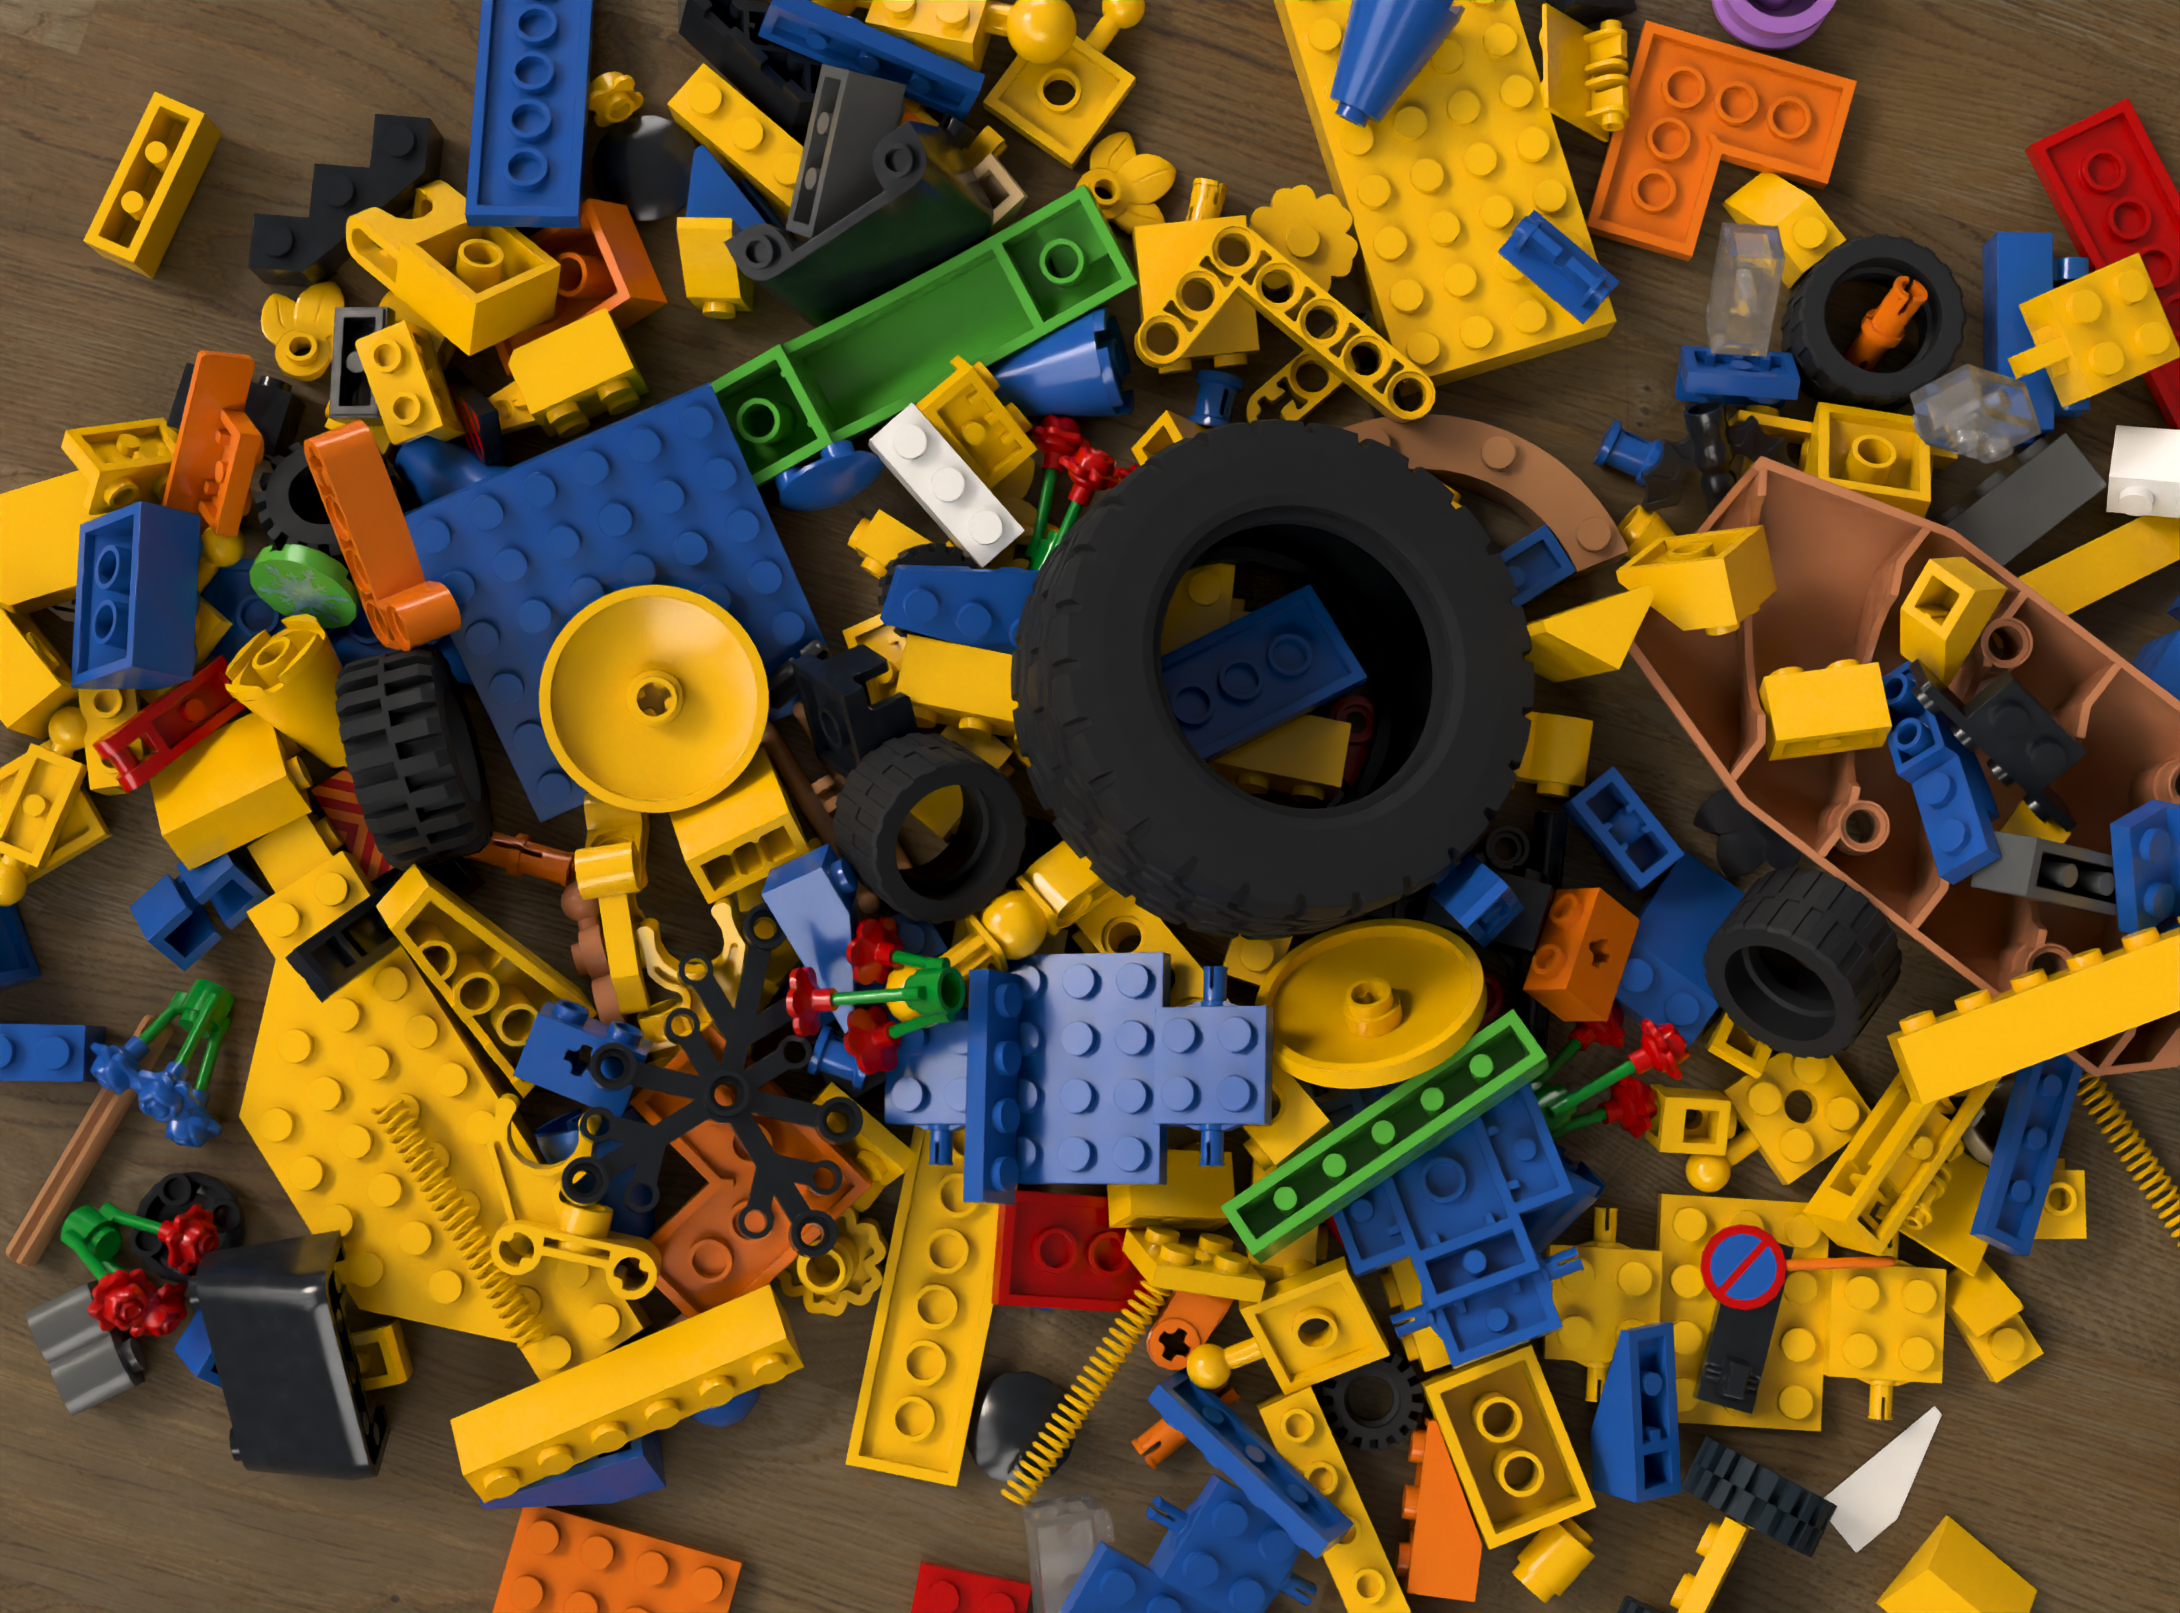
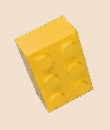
M1526 1342L1456 1369L1452 1367L1419 1380L1432 1417L1438 1423L1480 1538L1489 1550L1596 1508L1530 1343Z

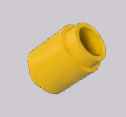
M1571 1518L1566 1519L1562 1524L1558 1522L1543 1528L1517 1556L1520 1563L1512 1573L1546 1604L1554 1594L1560 1597L1594 1559L1595 1555L1588 1549V1546L1594 1539Z

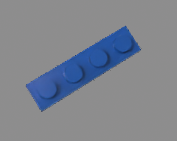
M771 0L758 33L759 37L826 65L906 84L905 98L945 114L946 112L963 122L981 90L985 77L984 74L968 68L959 61L941 57L916 46L907 39L896 38L864 24L857 18L844 16L813 3L811 0Z
M992 969L969 970L963 1202L1015 1205V1187L1019 1178V1170L1016 1163V1130L1020 1123L1017 1090L1018 1071L1022 1061L1019 1048V1014L1023 1007V995L1020 989V975Z
M2064 1054L2017 1071L1970 1231V1235L2013 1256L2030 1255L2083 1071L2080 1066Z
M1186 1368L1160 1382L1148 1397L1147 1401L1161 1413L1162 1418L1169 1426L1184 1434L1203 1452L1205 1459L1212 1466L1222 1470L1245 1492L1246 1497L1253 1505L1267 1512L1287 1531L1288 1536L1297 1546L1307 1550L1315 1559L1340 1542L1354 1525L1350 1519L1211 1390L1196 1386L1190 1380Z

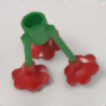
M883 916L877 920L865 918L860 921L856 929V938L851 940L847 946L846 959L853 965V979L863 985H869L873 981L880 984L887 982L888 976L893 969L901 965L920 969L914 975L907 978L904 988L839 993L835 988L820 989L817 983L816 972L810 966L793 968L789 975L790 990L786 996L787 1012L793 1018V1029L798 1037L816 1035L820 1029V1013L836 1011L838 1006L905 1001L910 1009L917 1011L920 1014L919 1016L898 1024L889 1021L885 1011L878 1006H872L866 1010L857 1008L849 1012L847 1016L849 1030L843 1038L844 1047L848 1054L856 1057L859 1069L864 1074L872 1075L879 1070L889 1072L896 1068L898 1064L896 1050L901 1044L903 1035L935 1023L953 1022L955 1013L964 1004L966 988L961 973L956 968L950 967L949 958H928L905 952L903 942L897 936L896 922L892 918Z

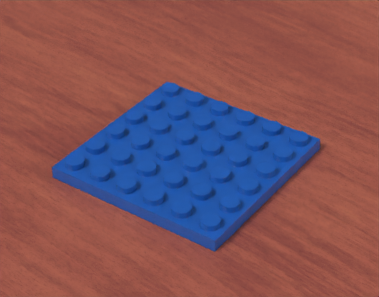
M711 382L403 513L425 581H435L444 584L458 606L462 622L461 629L450 633V636L540 823L583 805L584 795L589 793L566 773L551 751L541 723L539 688L544 663L557 636L578 612L595 600L614 591L639 585L676 586L701 594L727 610L743 626L759 652L766 676L774 672L791 657L794 659L801 657L799 651L813 640L818 639L829 650ZM800 694L779 710H776L774 707L769 710L771 716L767 718V721L774 722L792 714L793 704L797 699L801 698Z

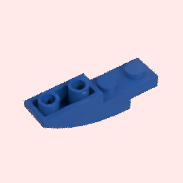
M1907 661L1882 677L1892 723L1891 730L1886 739L1897 775L1912 785L1939 877L1954 885L2002 857L1991 824L2000 816L1974 751H1969L1949 728L1953 721L1942 710L1935 716L1932 715L1913 694L1911 689L1917 685V682L1908 667L1912 662Z

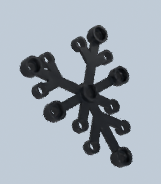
M762 903L754 906L742 922L741 933L748 945V950L734 1008L714 978L713 964L706 955L698 952L690 953L681 960L677 968L679 982L684 987L695 991L726 1041L721 1064L700 1032L698 1016L687 1008L673 1010L666 1018L663 1029L666 1038L670 1042L682 1047L699 1076L637 1062L633 1052L627 1046L620 1043H607L599 1047L592 1055L588 1065L590 1079L599 1089L607 1092H616L628 1085L694 1101L655 1125L616 1117L611 1111L603 1107L589 1109L580 1120L579 1129L582 1137L593 1144H601L607 1140L624 1144L598 1160L592 1157H579L571 1161L561 1175L560 1187L563 1195L571 1203L579 1206L592 1205L604 1196L609 1186V1180L637 1164L633 1180L629 1182L623 1191V1202L626 1208L635 1214L648 1213L659 1201L660 1192L657 1181L666 1145L708 1119L718 1124H729L756 1167L747 1206L737 1216L736 1226L738 1232L749 1240H758L766 1236L773 1227V1216L770 1210L773 1197H775L791 1223L788 1239L793 1250L800 1256L817 1258L828 1253L834 1247L838 1236L837 1226L833 1218L827 1213L809 1208L795 1183L807 1186L809 1191L816 1196H828L836 1192L841 1186L843 1178L841 1169L837 1164L829 1160L812 1163L776 1154L752 1114L814 1128L823 1141L832 1145H842L854 1139L862 1128L863 1115L860 1107L853 1100L846 1097H834L822 1105H817L757 1090L784 1072L799 1071L809 1063L812 1057V1048L804 1037L790 1035L784 1038L777 1046L776 1051L744 1070L749 1046L793 1020L787 1012L786 997L757 1014L771 951L778 948L787 938L767 904ZM765 920L771 923L774 929L773 937L770 939L759 938L754 932L755 922ZM691 961L701 963L705 968V977L699 981L689 979L685 974V965ZM682 1016L689 1019L692 1024L691 1034L684 1037L676 1035L671 1028V1022L674 1018ZM794 1043L802 1048L804 1057L800 1063H790L786 1060L784 1047L787 1044ZM606 1059L617 1060L622 1066V1075L617 1079L606 1078L601 1072V1063ZM724 1085L734 1091L735 1101L732 1105L722 1106L717 1103L714 1097L717 1087ZM838 1112L845 1117L846 1128L843 1132L836 1133L829 1129L827 1117L830 1113ZM593 1115L603 1116L609 1124L608 1132L602 1136L591 1134L587 1129V1120ZM826 1168L832 1172L834 1182L831 1188L822 1189L816 1185L814 1174L817 1169ZM579 1172L591 1174L595 1181L594 1189L589 1193L578 1192L573 1186L575 1174ZM644 1185L650 1189L652 1200L649 1205L640 1207L632 1202L630 1192L634 1186ZM756 1211L763 1215L765 1226L761 1232L753 1233L746 1228L744 1220L748 1212ZM807 1224L817 1226L821 1232V1240L815 1246L805 1244L801 1238L802 1228Z

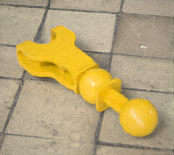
M1063 840L1034 862L1023 875L1015 878L1017 889L1005 888L999 896L994 897L988 903L987 907L978 912L977 919L972 913L967 915L965 922L969 936L939 958H949L950 967L956 968L961 973L964 981L969 978V970L981 969L990 961L998 971L1007 972L1009 969L1006 960H1020L1034 954L1044 941L1047 930L1052 936L1056 935L1060 929L1070 926L1104 900L1119 893L1109 887L1089 869L1092 862L1086 856L1080 859ZM906 965L894 968L888 976L885 989L904 988L907 978L914 975L920 969ZM905 1001L886 1002L891 1014L901 1022L920 1015L917 1011L910 1009ZM935 1023V1024H933V1025L927 1026V1027H925V1028L932 1027V1026H934V1025H936V1024H938V1023Z

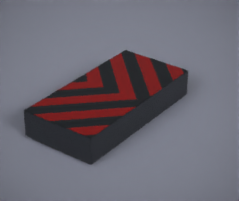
M456 367L444 370L445 380L465 434L460 436L461 439L485 465L503 461L505 452L498 410L461 370H458Z

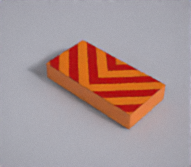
M345 768L311 791L370 883L375 884L396 871L397 868L389 865L384 860V854L379 852L372 832H369L364 820L361 804L359 805L354 791L355 786L351 773L349 774L348 768Z

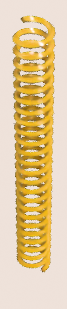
M2089 1073L2081 1075L2079 1083L2094 1076ZM2096 1076L2084 1087L2077 1090L2075 1096H2080L2093 1088L2101 1086L2095 1093L2084 1099L2081 1105L2086 1106L2098 1098L2107 1096L2098 1105L2088 1110V1115H2093L2103 1108L2114 1105L2105 1114L2096 1118L2094 1124L2098 1125L2106 1119L2120 1114L2112 1123L2103 1127L2100 1133L2106 1134L2113 1128L2126 1124L2119 1132L2110 1136L2107 1139V1143H2113L2117 1139L2133 1133L2126 1141L2114 1147L2113 1152L2115 1153L2140 1142L2133 1150L2121 1156L2120 1162H2125L2137 1154L2146 1152L2139 1160L2126 1167V1171L2130 1172L2142 1164L2153 1161L2146 1169L2135 1174L2132 1180L2138 1181L2149 1173L2159 1171L2153 1178L2142 1183L2139 1186V1190L2143 1191L2154 1183L2166 1180L2160 1187L2145 1196L2146 1200H2151L2160 1193L2172 1189L2167 1196L2152 1204L2151 1209H2158L2167 1202L2178 1199L2174 1205L2159 1213L2158 1218L2163 1219L2180 1209V1194H2176L2178 1186L2170 1184L2171 1176L2163 1175L2165 1167L2156 1166L2158 1164V1157L2150 1156L2152 1148L2144 1147L2146 1140L2145 1138L2138 1137L2139 1129L2131 1128L2133 1120L2125 1118L2126 1110L2118 1109L2120 1101L2111 1100L2113 1098V1091L2105 1090L2107 1082L2099 1081L2100 1076ZM2180 1214L2167 1221L2164 1228H2171L2179 1223ZM2180 1228L2173 1231L2171 1237L2176 1238L2180 1236Z
M399 1099L379 1109L372 1107V1114H380L377 1123L386 1124L383 1133L392 1134L389 1143H399L396 1146L395 1152L404 1153L401 1162L410 1163L407 1172H417L414 1175L413 1181L423 1182L420 1185L419 1191H430L426 1195L425 1201H436L432 1205L431 1210L435 1212L441 1211L437 1220H448L443 1230H454L449 1240H460L456 1245V1250L462 1251L467 1249L462 1255L463 1260L473 1259L469 1263L468 1269L476 1270L480 1268L475 1273L474 1279L481 1280L486 1278L481 1283L480 1289L492 1288L488 1291L486 1298H497L493 1302L492 1308H503L499 1312L498 1318L505 1319L510 1317L506 1321L504 1328L516 1327L512 1331L510 1338L516 1339L523 1336L518 1341L516 1347L525 1348L547 1338V1333L531 1338L542 1329L543 1323H536L525 1328L536 1319L537 1313H530L518 1319L530 1309L531 1304L525 1303L512 1309L524 1299L525 1294L520 1293L505 1300L518 1289L519 1284L514 1283L499 1290L512 1279V1275L506 1274L493 1280L503 1271L497 1266L486 1271L494 1264L492 1257L480 1261L491 1252V1244L473 1252L487 1241L488 1235H482L467 1242L482 1229L481 1225H477L462 1232L475 1221L476 1216L472 1215L455 1223L469 1211L470 1206H464L449 1213L464 1200V1197L458 1196L442 1204L457 1192L458 1187L453 1186L436 1194L451 1182L452 1177L448 1176L429 1185L445 1172L446 1167H440L423 1175L436 1165L440 1158L435 1157L416 1166L433 1153L434 1148L429 1147L410 1156L427 1143L428 1138H422L405 1146L419 1135L422 1129L417 1128L398 1137L412 1126L416 1119L411 1118L392 1127L409 1114L410 1109H404L385 1118L402 1105L404 1100Z
M1145 1280L1140 1281L1141 1285L1155 1298L1140 1290H1134V1294L1151 1309L1132 1299L1128 1300V1304L1144 1318L1127 1309H1121L1122 1314L1137 1327L1128 1324L1120 1318H1116L1115 1323L1123 1328L1131 1337L1114 1328H1108L1109 1333L1116 1337L1124 1346L1107 1337L1102 1338V1341L1119 1356L1108 1352L1100 1346L1096 1347V1351L1113 1366L1094 1356H1090V1361L1106 1375L1097 1372L1087 1365L1083 1366V1369L1100 1385L1086 1379L1082 1375H1077V1380L1090 1389L1094 1395L1074 1384L1070 1385L1071 1389L1088 1404L1075 1399L1069 1394H1064V1398L1082 1414L1060 1403L1058 1408L1066 1413L1075 1423L1064 1419L1056 1413H1051V1415L1069 1433L1049 1422L1045 1423V1427L1058 1436L1062 1442L1051 1438L1044 1432H1038L1039 1437L1049 1443L1057 1452L1042 1446L1037 1441L1032 1442L1033 1447L1042 1452L1051 1462L1040 1458L1031 1451H1026V1456L1034 1460L1044 1471L1031 1466L1024 1460L1019 1461L1020 1465L1027 1469L1038 1481L1027 1477L1018 1470H1013L1014 1475L1026 1483L1031 1490L1008 1479L1007 1484L1017 1490L1025 1500L1009 1493L1006 1489H1000L1002 1495L1020 1505H1031L1030 1496L1038 1494L1036 1486H1044L1042 1477L1051 1475L1048 1467L1057 1466L1055 1458L1063 1457L1061 1448L1070 1447L1068 1439L1076 1438L1074 1429H1082L1080 1419L1086 1420L1089 1418L1086 1410H1095L1093 1401L1102 1399L1099 1391L1108 1390L1106 1382L1114 1381L1112 1372H1120V1366L1117 1362H1127L1124 1353H1133V1347L1130 1343H1139L1137 1334H1146L1143 1324H1152V1319L1149 1315L1159 1314L1155 1305H1165L1162 1296H1171L1170 1289L1162 1290L1157 1287H1151Z

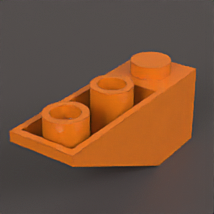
M1423 1415L1421 1428H1415L1414 1431L1411 1430L1408 1461L1415 1462L1417 1465L1414 1485L1405 1484L1403 1490L1401 1519L1410 1521L1407 1542L1398 1541L1394 1575L1403 1577L1402 1586L1409 1594L1475 1602L1482 1542L1438 1423L1432 1416Z

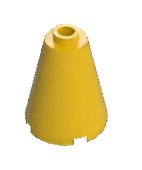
M309 614L289 616L281 620L287 627L286 629L272 637L264 629L238 651L227 667L225 674L232 682L231 684H225V688L234 699L329 767L339 768L344 766L348 768L345 759V748L339 731L340 721L336 712V701L338 698L335 692V683L338 681L337 676L343 667L325 628L316 617Z

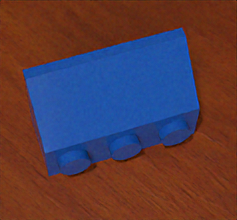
M139 501L80 525L71 670L72 688L163 689L193 679V670L198 657L194 641L196 615L200 607L197 581L198 562L203 551V541L200 536L201 515Z

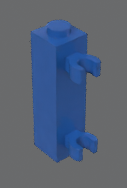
M1997 232L1982 246L1984 440H2001V446L2004 448L2022 449L2029 447L2040 437H2044L2053 431L2054 417L2080 418L2081 412L2090 411V397L2062 407L2045 367L2016 379L2008 361V358L2036 346L2018 305L2053 290V287L2058 288L2089 274V258L2065 257L2053 259V233Z

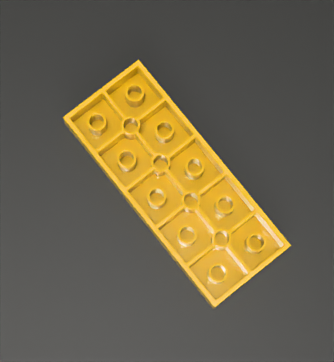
M1274 0L1334 195L1339 199L1342 207L1346 208L1353 217L1352 225L1346 234L1352 236L1358 244V250L1354 259L1379 335L1427 374L1432 380L1434 387L1606 337L1617 322L1609 295L1586 322L1582 324L1497 253L1513 235L1512 232L1520 221L1535 210L1598 263L1551 113L1544 109V102L1540 92V78L1515 0H1453L1451 6L1462 5L1465 8L1459 23L1380 122L1369 119L1365 128L1336 115L1335 111L1339 104L1329 98L1352 0ZM1408 381L1397 383L1402 397L1419 392L1416 386Z

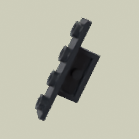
M1918 658L1908 666L1917 682V685L1911 690L1918 701L1934 716L1942 710L1953 721L1949 725L1950 730L1969 751L1973 752L1980 747L1990 757L1986 764L2006 787L2010 788L2017 783L2027 793L2023 797L2024 802L2043 823L2046 824L2053 818L2066 832H2069L2077 825L2065 802L2048 785L2084 757L2087 752L2082 743L2008 670L1965 705Z

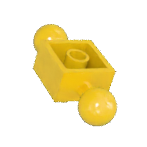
M811 0L813 3L844 16L850 15L857 7L869 9L865 20L866 25L896 38L907 39L916 46L946 59L959 61L977 72H980L991 34L1008 37L1010 45L1022 58L1034 63H1049L1061 58L1069 51L1077 31L1075 14L1065 0H1017L1014 5L1002 3V0Z

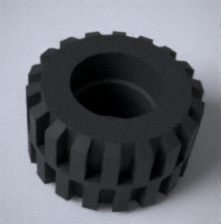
M297 442L288 447L290 454L284 458L278 454L270 462L273 473L263 472L259 480L262 492L256 493L255 504L259 511L257 515L270 546L273 545V550L282 551L285 544H299L325 553L339 561L349 571L332 525L307 522L310 515L318 507L322 506L323 502L307 463L304 447ZM381 454L402 512L406 513L407 509L393 469L388 466L386 458ZM349 571L346 578L348 580H353Z

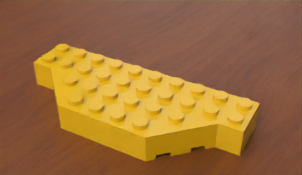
M341 851L246 912L276 960L239 1118L312 1235L340 1230L346 1258L345 1261L335 1262L334 1270L338 1271L342 1283L346 1284L350 1296L359 1309L518 1343L523 1336L516 1339L510 1338L512 1331L516 1327L504 1328L506 1321L510 1317L505 1319L498 1318L499 1312L503 1308H492L493 1302L497 1298H486L488 1291L492 1288L480 1289L481 1283L486 1278L481 1280L474 1279L475 1273L480 1268L476 1270L468 1269V1265L473 1259H462V1255L467 1249L462 1251L456 1250V1245L460 1240H449L454 1230H443L448 1220H437L441 1211L435 1212L431 1210L432 1205L436 1201H425L426 1195L430 1191H419L420 1185L423 1182L413 1181L414 1175L417 1172H407L410 1163L401 1162L404 1153L395 1152L396 1146L399 1143H389L392 1134L383 1133L386 1124H378L377 1120L380 1114L375 1115L371 1113L372 1107L379 1109L399 1099L404 1100L402 1105L385 1118L404 1109H410L409 1114L392 1127L411 1118L416 1119L415 1123L398 1137L417 1128L422 1129L421 1133L405 1146L422 1138H428L427 1143L410 1156L429 1147L434 1148L433 1153L416 1166L435 1157L440 1158L439 1162L423 1175L440 1167H446L445 1172L429 1185L448 1176L452 1177L451 1182L436 1194L453 1186L458 1187L457 1192L442 1204L458 1196L464 1197V1200L449 1213L464 1206H470L469 1211L455 1223L469 1216H476L475 1221L462 1231L464 1232L477 1225L482 1226L481 1231L467 1242L482 1235H488L487 1241L473 1251L475 1252L490 1245L500 1226L507 1220L486 1147V1142L495 1120V1103L503 1094H507L506 1090L459 1016L403 945L323 1003L310 989L306 980L285 959L296 947L379 890L375 884L370 883L353 854ZM517 1109L511 1122V1137L516 1149L530 1161L537 1164H548L537 1146L535 1136ZM516 1233L511 1241H507L509 1248L520 1255H524L528 1248L533 1246L532 1241L522 1233ZM489 1253L488 1255H486V1256H485L483 1259H481L480 1261H483V1260H485V1259L491 1257V1254ZM543 1256L539 1264L531 1272L523 1275H512V1279L499 1289L501 1290L514 1283L519 1284L518 1289L505 1300L520 1293L525 1294L524 1299L512 1309L525 1303H529L531 1306L518 1319L530 1313H537L536 1319L525 1328L536 1323H543L542 1329L531 1338L542 1333H547V1338L525 1348H520L540 1381L609 1353L653 1324L637 1299L625 1300L616 1296L609 1289L605 1280V1269ZM493 1264V1265H492L489 1269H487L486 1271H488V1270H490V1269L496 1267V1265ZM502 1272L501 1274H499V1275H498L496 1278H494L493 1280H496V1279H498V1278H500V1277L506 1275L507 1273Z

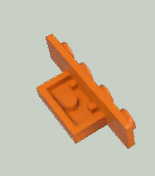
M201 350L197 354L161 506L201 515V537L208 527H211L215 535L237 537L242 516H246L251 507L250 483L254 467L259 466L263 459L264 440L261 433L244 412L255 368V361L250 355Z

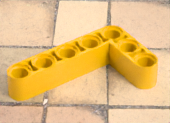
M1232 223L1225 225L1214 233L1146 317L1135 335V350L1143 363L1156 368L1170 366L1184 354L1230 295L1235 292L1388 419L1399 423L1414 421L1427 414L1435 402L1436 391L1432 380L1427 374L1253 230L1242 224ZM1226 238H1235L1241 241L1247 251L1246 262L1237 267L1224 264L1217 252L1219 242ZM1279 274L1289 282L1290 296L1286 302L1273 303L1263 295L1261 286L1262 280L1266 275ZM1191 282H1200L1206 285L1212 296L1210 307L1203 311L1189 309L1183 303L1181 296L1182 288ZM1323 310L1330 315L1334 324L1330 338L1317 339L1310 335L1305 325L1306 316L1309 311ZM1165 326L1174 333L1176 348L1171 354L1162 356L1151 352L1146 343V333L1150 328ZM1354 346H1366L1375 353L1377 365L1371 375H1360L1352 369L1349 356ZM1400 381H1408L1414 384L1419 391L1420 401L1417 408L1412 412L1400 409L1394 402L1393 390Z

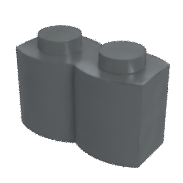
M98 1280L86 1283L25 1312L33 1338L49 1364L56 1388L72 1416L146 1382L142 1370L147 1368V1360L140 1344L134 1338L127 1339L123 1331L117 1326L110 1331H102L98 1320L91 1317L87 1312L88 1306L95 1301L92 1296V1290L98 1286Z

